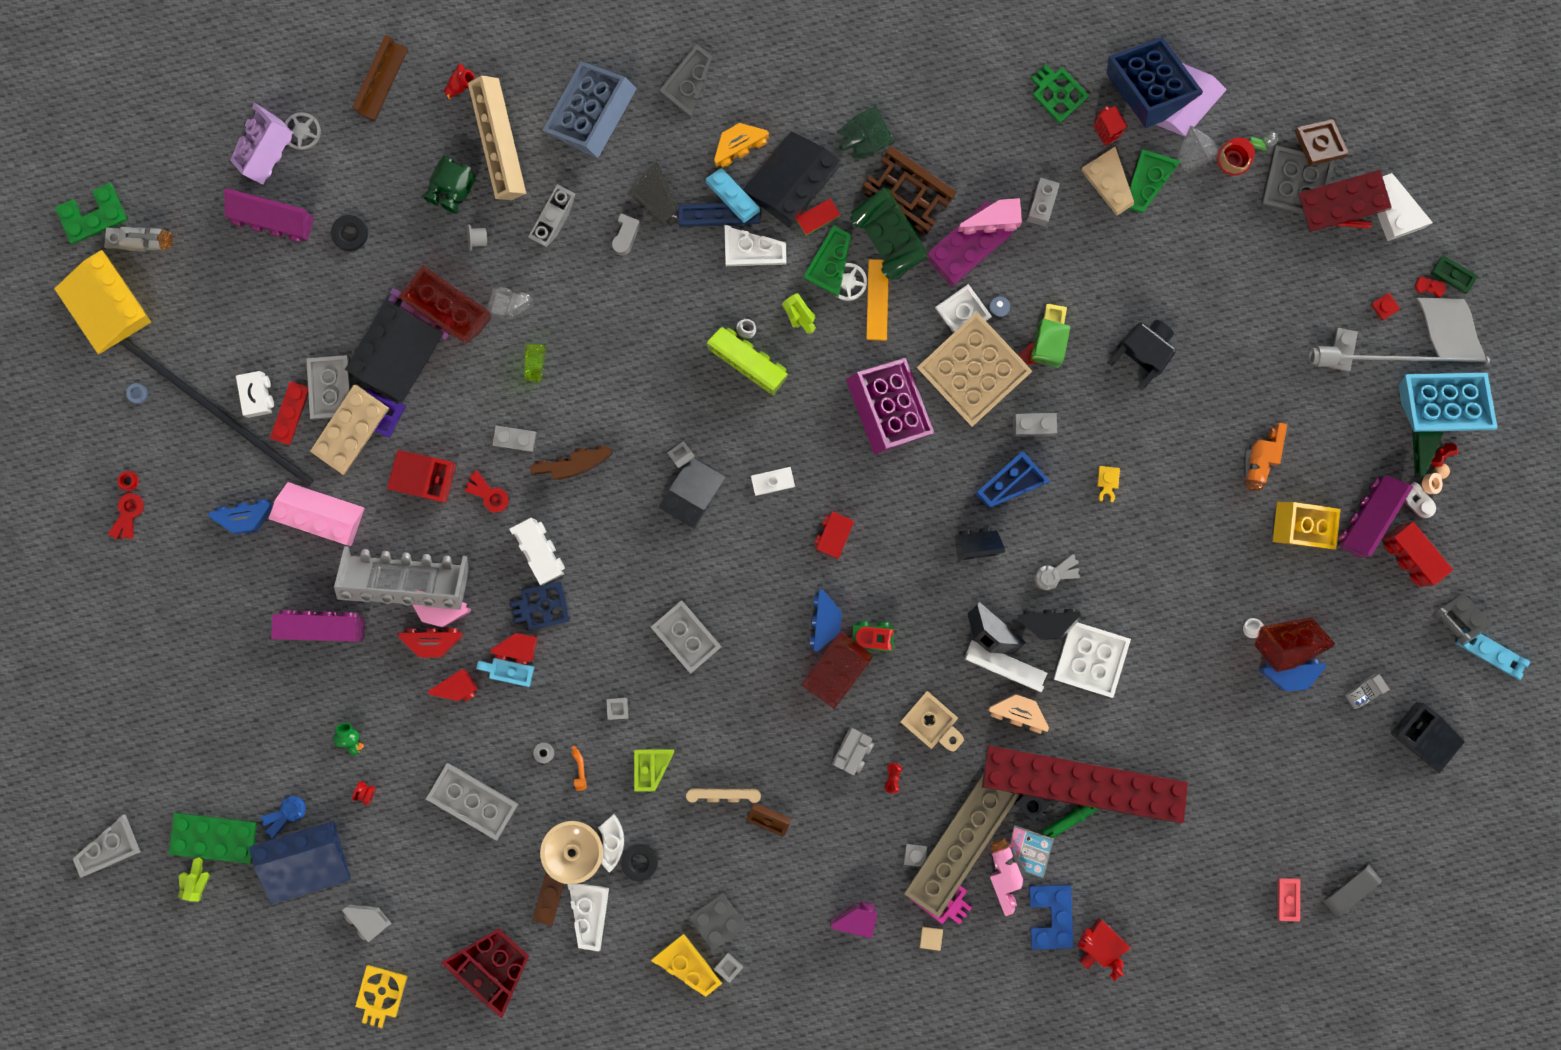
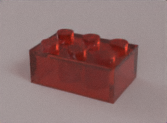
M840 631L801 685L835 709L867 667L873 655Z

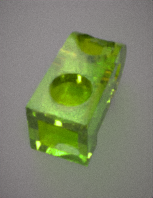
M526 343L525 381L542 382L547 346Z

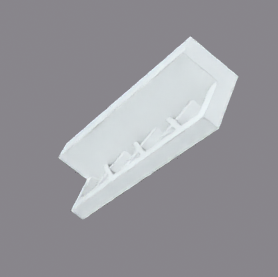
M971 640L964 656L965 660L1033 690L1042 692L1044 688L1042 684L1047 675L1046 672L1005 654L989 653L979 643Z

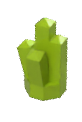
M798 293L787 298L782 303V307L786 311L792 327L798 328L801 325L806 333H813L816 328L813 324L815 314L807 307Z
M200 857L193 860L190 874L183 872L179 875L180 890L178 897L182 900L197 902L201 900L202 892L210 878V874L208 872L202 873L203 860Z

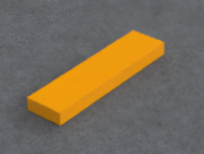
M869 259L866 340L887 341L888 278L881 271L883 260Z

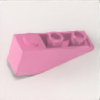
M1020 198L998 200L961 223L958 232L964 231V234L976 233V230H984L985 233L995 232L996 229H1004L1005 231L1017 230L1022 223Z

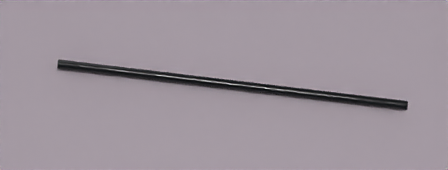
M127 338L119 342L307 486L313 483L314 480Z

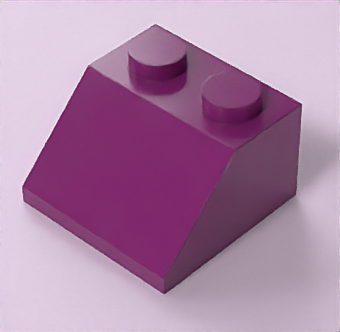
M861 901L860 904L855 903L831 918L830 927L834 930L872 939L878 913L873 904Z

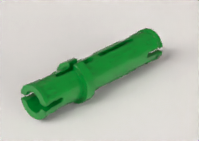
M1076 806L1074 811L1041 831L1045 836L1053 839L1078 822H1084L1086 817L1100 809L1086 806L1078 808Z

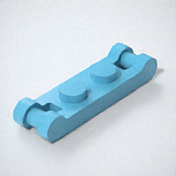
M1464 627L1463 631L1465 632V634L1469 633V631ZM1482 634L1475 637L1472 645L1467 643L1462 646L1458 641L1459 638L1456 641V644L1517 680H1521L1523 670L1528 668L1530 664L1529 660L1520 657ZM1512 661L1517 663L1515 669L1510 667Z

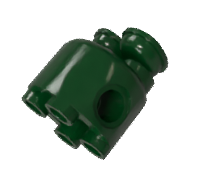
M443 156L438 161L429 179V191H426L422 198L435 206L440 204L445 210L458 214L459 207L456 203L466 200L476 180V176L471 173L472 169L467 165L461 164L459 166L451 158ZM439 194L444 197L441 201L440 197L438 196Z

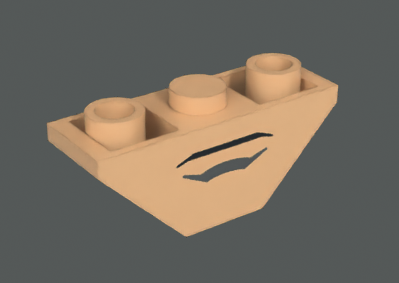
M1013 694L989 706L987 711L992 712L991 717L1002 720L1004 716L1011 719V724L1022 727L1024 723L1030 726L1029 730L1040 734L1042 730L1048 732L1049 727L1036 701Z

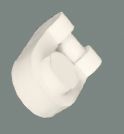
M1413 482L1411 484L1413 488L1404 503L1420 518L1433 516L1436 511L1434 501L1423 491L1418 483ZM1415 495L1419 497L1416 502L1412 499Z

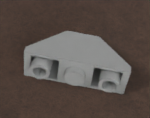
M557 184L528 238L547 247L558 236L569 216L576 194Z

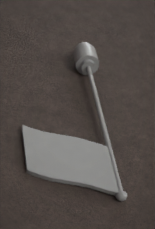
M1416 298L1424 313L1429 337L1438 357L1342 355L1338 347L1316 346L1311 348L1309 352V362L1316 367H1336L1341 362V359L1485 362V364H1488L1490 358L1485 356L1479 343L1472 314L1464 299Z

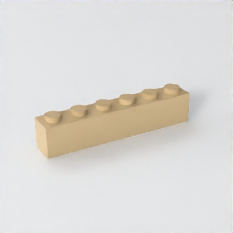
M480 76L469 82L468 86L495 199L514 200L526 194L500 81L499 78Z

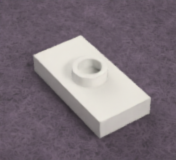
M791 467L751 476L755 496L795 487Z

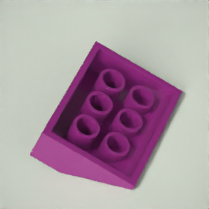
M906 358L859 371L846 379L874 455L935 433Z

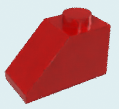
M462 669L430 689L428 693L429 695L456 701L464 699L467 702L476 696L474 692L479 689L467 670Z

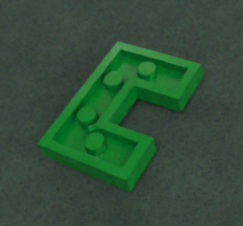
M108 183L92 191L99 209L83 217L74 199L55 207L70 244L74 245L105 231L106 228H112L128 221L113 184Z

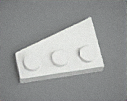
M725 225L726 266L786 264V243Z

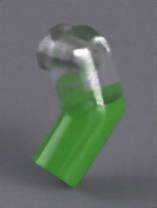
M1271 131L1263 139L1250 137L1249 141L1255 149L1267 151L1277 144L1279 138L1276 132Z

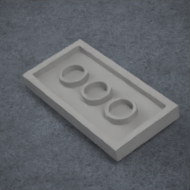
M449 763L445 765L426 800L496 841L501 836L519 805Z

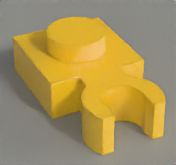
M1099 466L1097 487H1103L1098 496L1099 501H1103L1104 494H1108L1110 502H1114L1115 495L1112 492V488L1118 489L1120 468Z

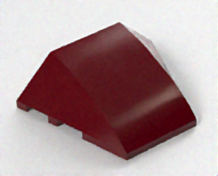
M498 928L440 963L478 1000L502 1019L529 955Z

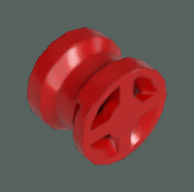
M360 781L354 790L352 800H360L364 805L368 806L375 794L376 787L373 785L367 786L365 782Z

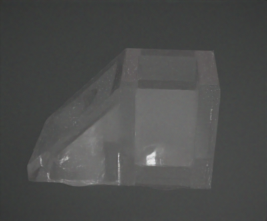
M505 287L493 288L487 312L489 316L509 321L534 307L535 302L531 295L527 293H512L510 289Z

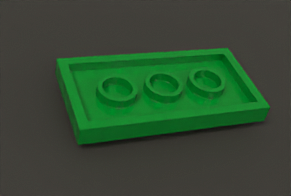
M174 813L168 855L252 864L249 847L255 845L257 822Z

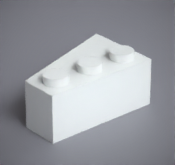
M1392 173L1383 176L1392 208L1377 215L1387 241L1424 229L1433 223Z
M530 518L510 528L511 533L515 534L520 544L519 547L524 552L528 564L540 585H545L564 575L562 570L565 569V566L560 558L556 559L553 553L556 549L552 541L546 540L544 533L547 531L542 522L538 523L537 520Z

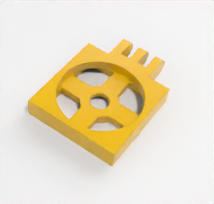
M370 965L366 966L355 1006L365 1009L362 1023L367 1024L370 1016L372 1017L371 1026H375L376 1019L378 1018L380 1019L378 1027L383 1028L386 1015L391 1017L397 1016L408 976ZM382 974L380 983L377 985L368 983V979L371 976ZM390 976L397 982L399 991L390 989L388 985ZM380 987H384L386 989V993L384 995H380L378 993V989ZM365 991L374 993L376 996L374 1005L367 1003L364 997ZM385 998L397 999L390 1008H382Z

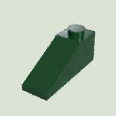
M1412 429L1415 477L1426 475L1442 439L1443 431L1414 432Z

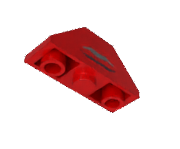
M446 628V632L438 633V629H425V633H417V629H405V633H398V637L418 657H444L463 638V632H458V628Z

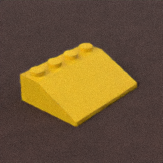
M102 250L84 260L54 288L98 355L151 323V320L125 281Z

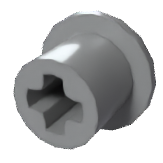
M470 224L467 225L469 251H472V247L487 246L486 228H471Z

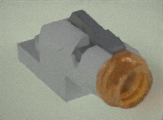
M106 228L104 248L143 252L147 250H166L172 247L173 236L167 230L156 228Z

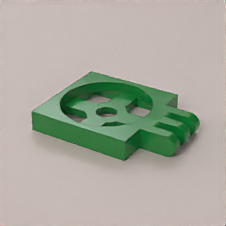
M1045 64L1042 69L1047 73L1046 75L1041 70H1038L1036 74L1041 79L1039 80L1035 75L1030 78L1039 88L1032 96L1060 124L1089 98V94L1063 67L1054 73ZM1062 79L1069 81V83L1065 87H1059L1054 80ZM1046 87L1053 93V98L1048 102L1043 98ZM1075 88L1078 93L1077 103H1074L1069 98V93ZM1059 92H1063L1065 94V97L1063 99H1059L1057 97V94ZM1058 103H1063L1068 111L1057 113L1053 108Z

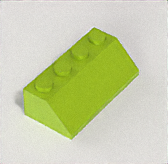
M721 327L708 340V350L774 396L788 377L787 369L779 363L775 365L770 362V357L764 352H756L752 349L754 346L749 341L738 339L736 337L738 334L732 329Z

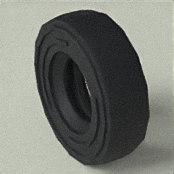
M344 215L333 223L331 236L337 247L351 252L364 246L368 238V230L363 220L357 216ZM347 226H354L357 230V236L353 240H345L342 236L343 229Z
M636 844L630 846L621 858L623 873L633 881L642 882L648 880L657 870V855L647 845ZM643 855L647 859V867L644 870L637 871L632 867L631 862L634 856Z

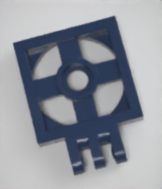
M561 582L521 590L523 600L509 603L510 607L518 606L519 608L518 610L511 611L512 615L520 614V618H514L513 623L527 621L529 630L570 622ZM546 589L556 591L560 599L550 600L547 597ZM538 591L539 601L537 604L528 605L531 595ZM543 602H547L549 604V608L547 610H543L541 608V604ZM562 607L560 617L552 621V609ZM530 613H542L544 623L535 621Z

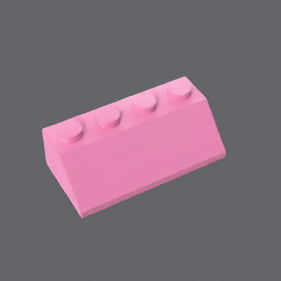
M287 482L275 499L269 519L352 546L365 508Z

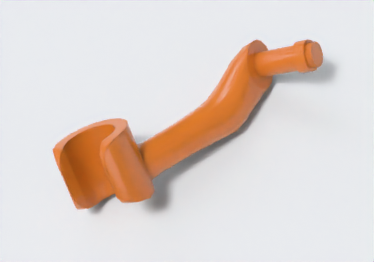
M572 746L571 754L577 762L579 779H574V786L576 791H582L587 787L584 775V761L577 747Z

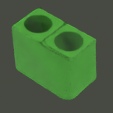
M1042 319L1036 328L1030 361L1059 368L1064 361L1070 326Z

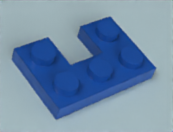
M1071 885L1029 886L1030 907H1050L1051 927L1031 928V949L1073 948Z

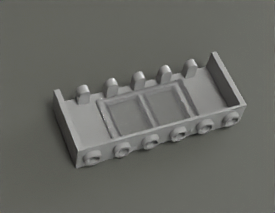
M344 546L334 589L337 600L375 601L385 604L399 603L408 606L423 605L425 607L461 610L469 570L467 556H463L461 565H453L451 557L444 556L442 564L432 563L431 556L424 554L422 562L412 561L411 555L406 552L402 554L401 560H393L388 551H382L381 558H371L370 551L367 549H362L360 557L351 556L349 547Z

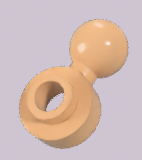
M1443 463L1441 467H1434L1432 474L1424 476L1422 488L1427 494H1437L1441 491L1442 479L1447 478L1450 473L1448 465Z

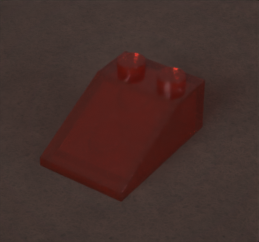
M1312 617L1262 626L1254 644L1276 672L1294 669L1335 645L1334 641Z

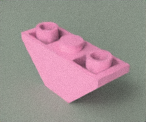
M462 602L461 610L413 605L422 622L440 627L448 626L471 611V608H467V603Z

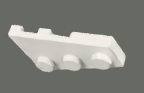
M580 883L568 884L572 900L571 907L575 918L574 925L578 948L600 951L609 888Z

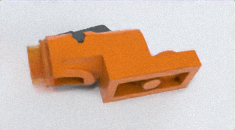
M1275 424L1269 432V439H1272L1271 442L1257 440L1253 443L1251 449L1245 452L1244 477L1246 478L1247 489L1263 491L1271 469L1269 465L1276 466L1280 464L1287 424Z

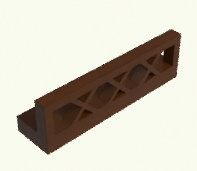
M388 35L384 36L352 106L357 114L376 121L408 51L406 47L395 43Z

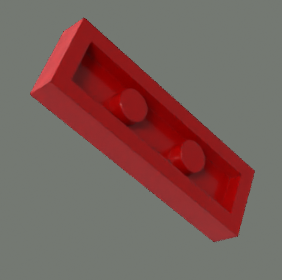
M290 381L270 439L291 445L309 395L308 387Z

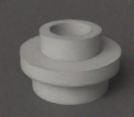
M750 319L739 321L736 326L737 334L744 339L752 338L756 333L755 323Z
M548 743L538 744L533 752L534 758L540 763L550 762L554 757L553 747ZM542 749L547 751L546 757L540 755Z

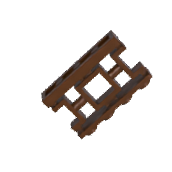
M890 146L881 159V163L888 168L878 181L869 176L862 185L863 193L868 198L879 192L877 189L886 181L893 186L890 192L907 220L914 225L913 229L920 234L924 232L928 235L931 228L935 225V221L928 217L937 203L947 208L957 191L893 146ZM895 164L905 170L899 180L890 175ZM905 180L920 190L911 204L895 194ZM928 187L939 194L932 203L923 198ZM917 204L926 209L921 220L911 214Z

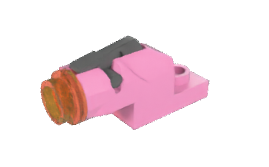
M1000 839L990 844L995 869H998V871L992 873L990 879L1005 916L1014 913L1015 906H1017L1015 897L1009 893L1023 886V875L1026 869L1010 843H1007L1006 839Z

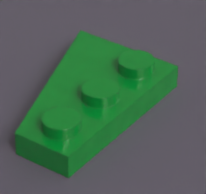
M1142 149L1129 187L1134 205L1128 209L1143 213L1181 161Z

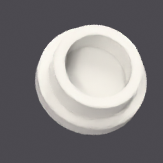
M1251 618L1245 622L1243 632L1247 637L1257 638L1264 633V625L1260 620Z

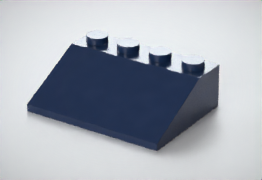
M1163 37L1109 56L1106 74L1145 128L1164 122L1203 93L1200 86Z
M334 821L249 847L254 868L271 904L351 880Z

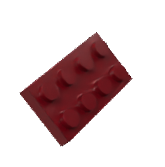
M1381 170L1298 194L1309 233L1385 212L1392 208Z

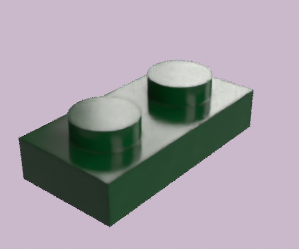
M1445 255L1439 258L1430 273L1464 294L1470 291L1478 275Z

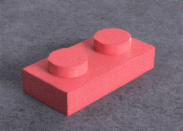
M1277 878V920L1300 921V879Z

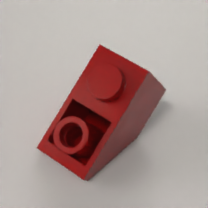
M515 633L492 648L490 653L496 654L495 658L507 660L508 657L516 658V663L527 665L528 661L532 662L534 660L538 637Z

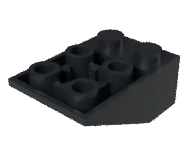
M1415 702L1391 732L1392 736L1439 774L1465 742L1440 715L1425 703Z

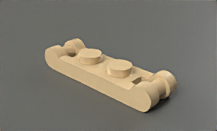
M690 789L686 794V798L689 802H696L698 798H707V802H720V799H728V802H740V799H749L752 803H757L761 798V793L757 789Z

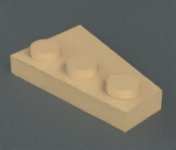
M1116 147L1082 167V172L1116 216L1134 205Z

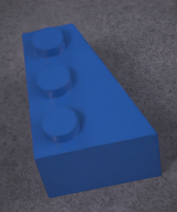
M1022 451L981 487L975 495L989 509L1043 486L1050 481Z

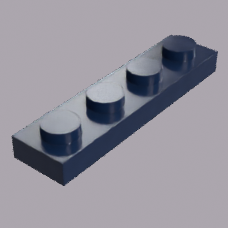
M725 203L678 205L679 227L760 224L759 213L743 223Z

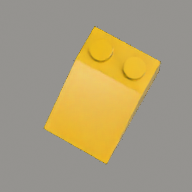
M1277 502L1273 542L1336 549L1341 509L1296 502Z

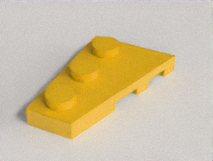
M684 933L651 959L652 962L666 969L667 972L675 975L705 997L722 984V981Z

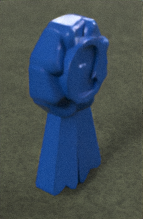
M290 796L282 801L280 811L261 817L264 821L263 826L273 823L265 831V833L270 834L271 839L279 833L287 821L295 822L304 817L306 806L303 800L296 796Z

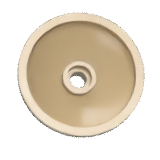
M567 821L556 825L546 834L542 841L540 857L545 871L553 879L564 884H578L588 880L596 873L602 861L603 847L598 834L590 826L577 821ZM570 849H574L576 851V855L574 857L568 856V851Z

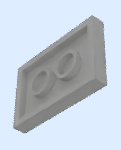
M349 356L306 358L310 419L332 418L351 390L350 373L345 370L349 363Z
M682 600L651 626L653 631L690 674L722 647Z

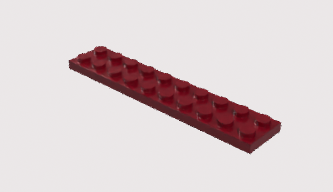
M987 746L982 788L1182 824L1185 818L1188 782Z

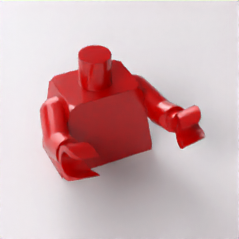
M1098 917L1091 929H1085L1080 935L1077 947L1085 952L1087 951V953L1079 962L1087 969L1096 961L1103 968H1112V973L1109 976L1115 982L1120 976H1124L1122 972L1124 963L1119 957L1131 947Z

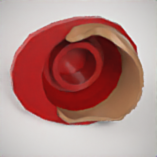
M1239 137L1225 143L1217 154V162L1221 170L1231 176L1245 173L1254 159L1255 150L1252 143L1245 138Z

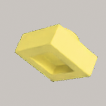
M1046 304L1044 319L1064 324L1067 307Z

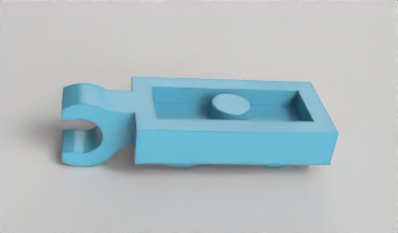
M497 658L493 659V663L478 661L476 668L490 672L489 678L527 687L531 685L534 666Z

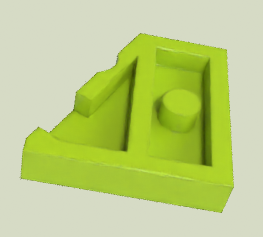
M674 749L634 750V791H656L674 754Z

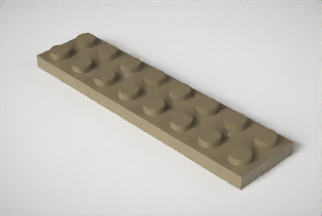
M983 774L903 893L938 918L1020 795L982 788Z

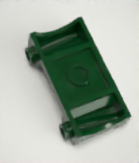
M881 189L851 211V222L855 227L859 226L865 229L884 262H882L883 267L881 271L886 278L890 277L892 280H898L911 268L930 258L889 189Z

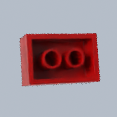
M1414 522L1400 524L1382 539L1385 543L1383 545L1385 550L1396 556L1398 559L1396 561L1400 568L1410 573V580L1416 586H1435L1453 571L1452 567Z

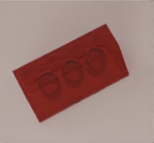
M424 265L398 296L399 299L464 344L478 336L491 320L490 311Z

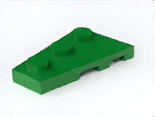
M833 225L803 276L804 280L839 297L852 238L851 234Z

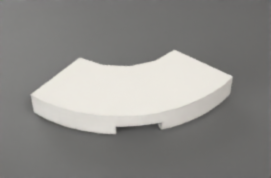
M615 814L598 827L603 839L601 864L609 873L620 860L624 847L623 829Z

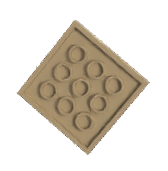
M978 312L974 313L917 367L972 427L1032 372Z

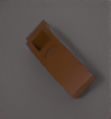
M607 445L596 446L595 450L587 451V448H576L575 452H570L571 461H568V458L555 459L556 462L548 463L547 460L535 461L534 465H530V469L533 475L552 473L554 481L567 479L597 467L613 454L611 448H607Z

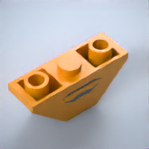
M739 123L722 132L714 159L716 168L720 166L725 168L733 162L732 159L738 156L743 158L750 153V149L754 147L761 148L766 145L769 139L768 131Z

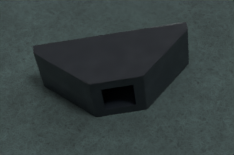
M980 602L968 613L974 640L989 653L1015 654L1026 643Z
M1064 609V613H1056V610H1043V614H1035L1034 610H1028L1018 615V619L1041 640L1063 639L1082 618L1081 613L1076 612V609Z

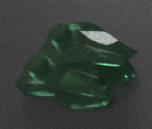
M877 106L856 115L837 131L840 136L845 135L847 137L838 148L842 151L852 148V158L855 159L870 157L877 151L894 143Z

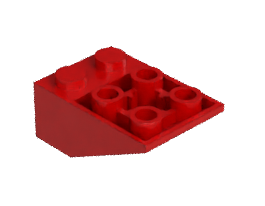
M397 450L387 489L447 504L457 465L450 461Z

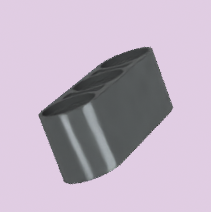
M1368 863L1363 864V868L1358 872L1354 871L1346 878L1347 881L1342 885L1338 884L1330 891L1331 894L1326 898L1322 897L1321 900L1335 917L1344 914L1381 883L1382 880Z

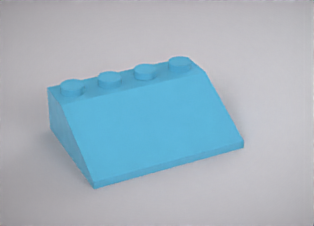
M1488 373L1406 374L1398 385L1401 404L1414 432L1497 430L1498 428Z

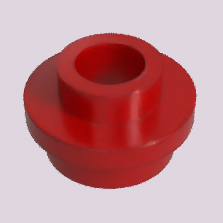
M124 471L118 477V486L124 491H132L138 486L139 478L132 471ZM128 477H130L132 480L131 484L129 485L125 483V480Z

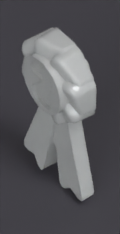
M1071 555L1055 568L1050 565L1039 567L1034 575L1036 586L1044 591L1056 588L1060 579L1080 578L1078 574L1079 568L1068 570L1079 563V561L1075 560V555Z

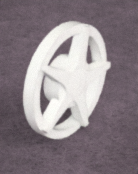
M846 263L845 267L854 268L851 273L843 275L841 287L847 290L848 297L839 294L837 298L851 301L859 298L864 293L867 286V277L861 267L853 263ZM857 270L862 274L864 283L856 281L854 275ZM855 286H863L858 294L851 296V289Z

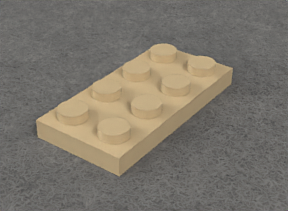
M353 385L310 452L341 474H346L389 408L359 386Z

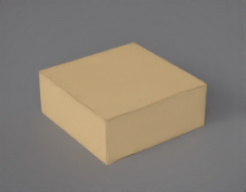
M922 926L920 948L941 951L943 929Z

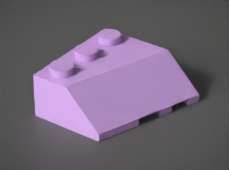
M1183 64L1200 86L1203 93L1164 122L1156 125L1186 137L1227 89L1213 75Z
M254 102L252 109L256 110L254 117L251 120L247 119L245 123L247 134L239 138L230 161L241 174L264 184L265 180L271 176L273 166L280 160L284 147L290 143L293 132L282 120Z

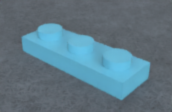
M722 168L706 178V184L743 223L760 212L758 205Z

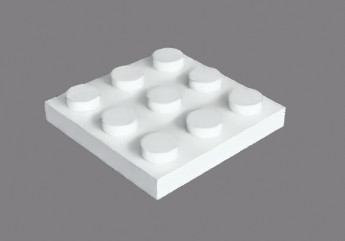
M1077 622L1066 635L1053 680L1113 698L1131 639Z

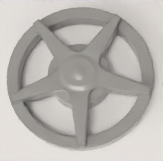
M300 112L291 115L284 124L288 126L294 120L295 126L291 131L293 132L292 135L298 138V146L291 142L288 145L297 150L312 148L319 141L321 135L319 122L308 113ZM305 116L310 119L306 123H299L296 117ZM313 121L317 126L316 136L310 133L309 126ZM308 137L314 138V141L309 145L301 146L303 139Z

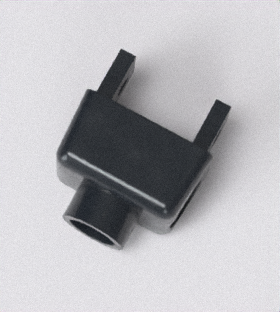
M1154 320L1149 327L1140 322L1117 344V351L1107 363L1112 367L1122 354L1125 353L1148 372L1137 386L1140 390H1143L1154 377L1163 372L1175 355L1176 349L1168 343L1174 336V332L1160 320Z

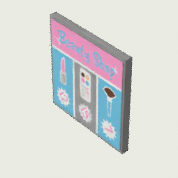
M1015 825L1009 845L1014 848L1027 873L1044 878L1054 839Z

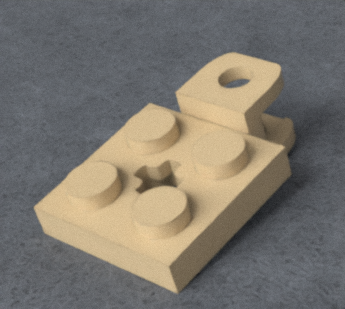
M928 691L900 721L931 749L939 742L946 749L956 751L964 741L962 734L952 726L958 717ZM932 714L935 723L933 725H925L924 716ZM954 736L956 738L955 744H950V737Z

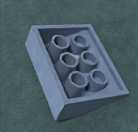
M581 61L543 131L586 154L599 158L637 88L624 76Z

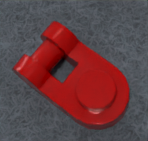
M862 627L856 633V641L865 648L892 650L890 641L894 630ZM877 634L883 635L882 643L876 642Z

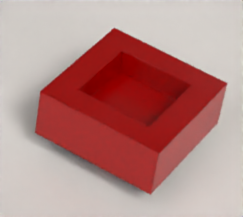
M1390 293L1385 294L1370 304L1381 321L1400 310Z

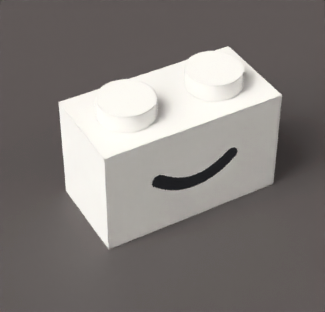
M261 371L237 375L236 380L243 416L250 418L272 413L271 408L274 407V401L268 393V388L271 386L269 377L265 376V373Z

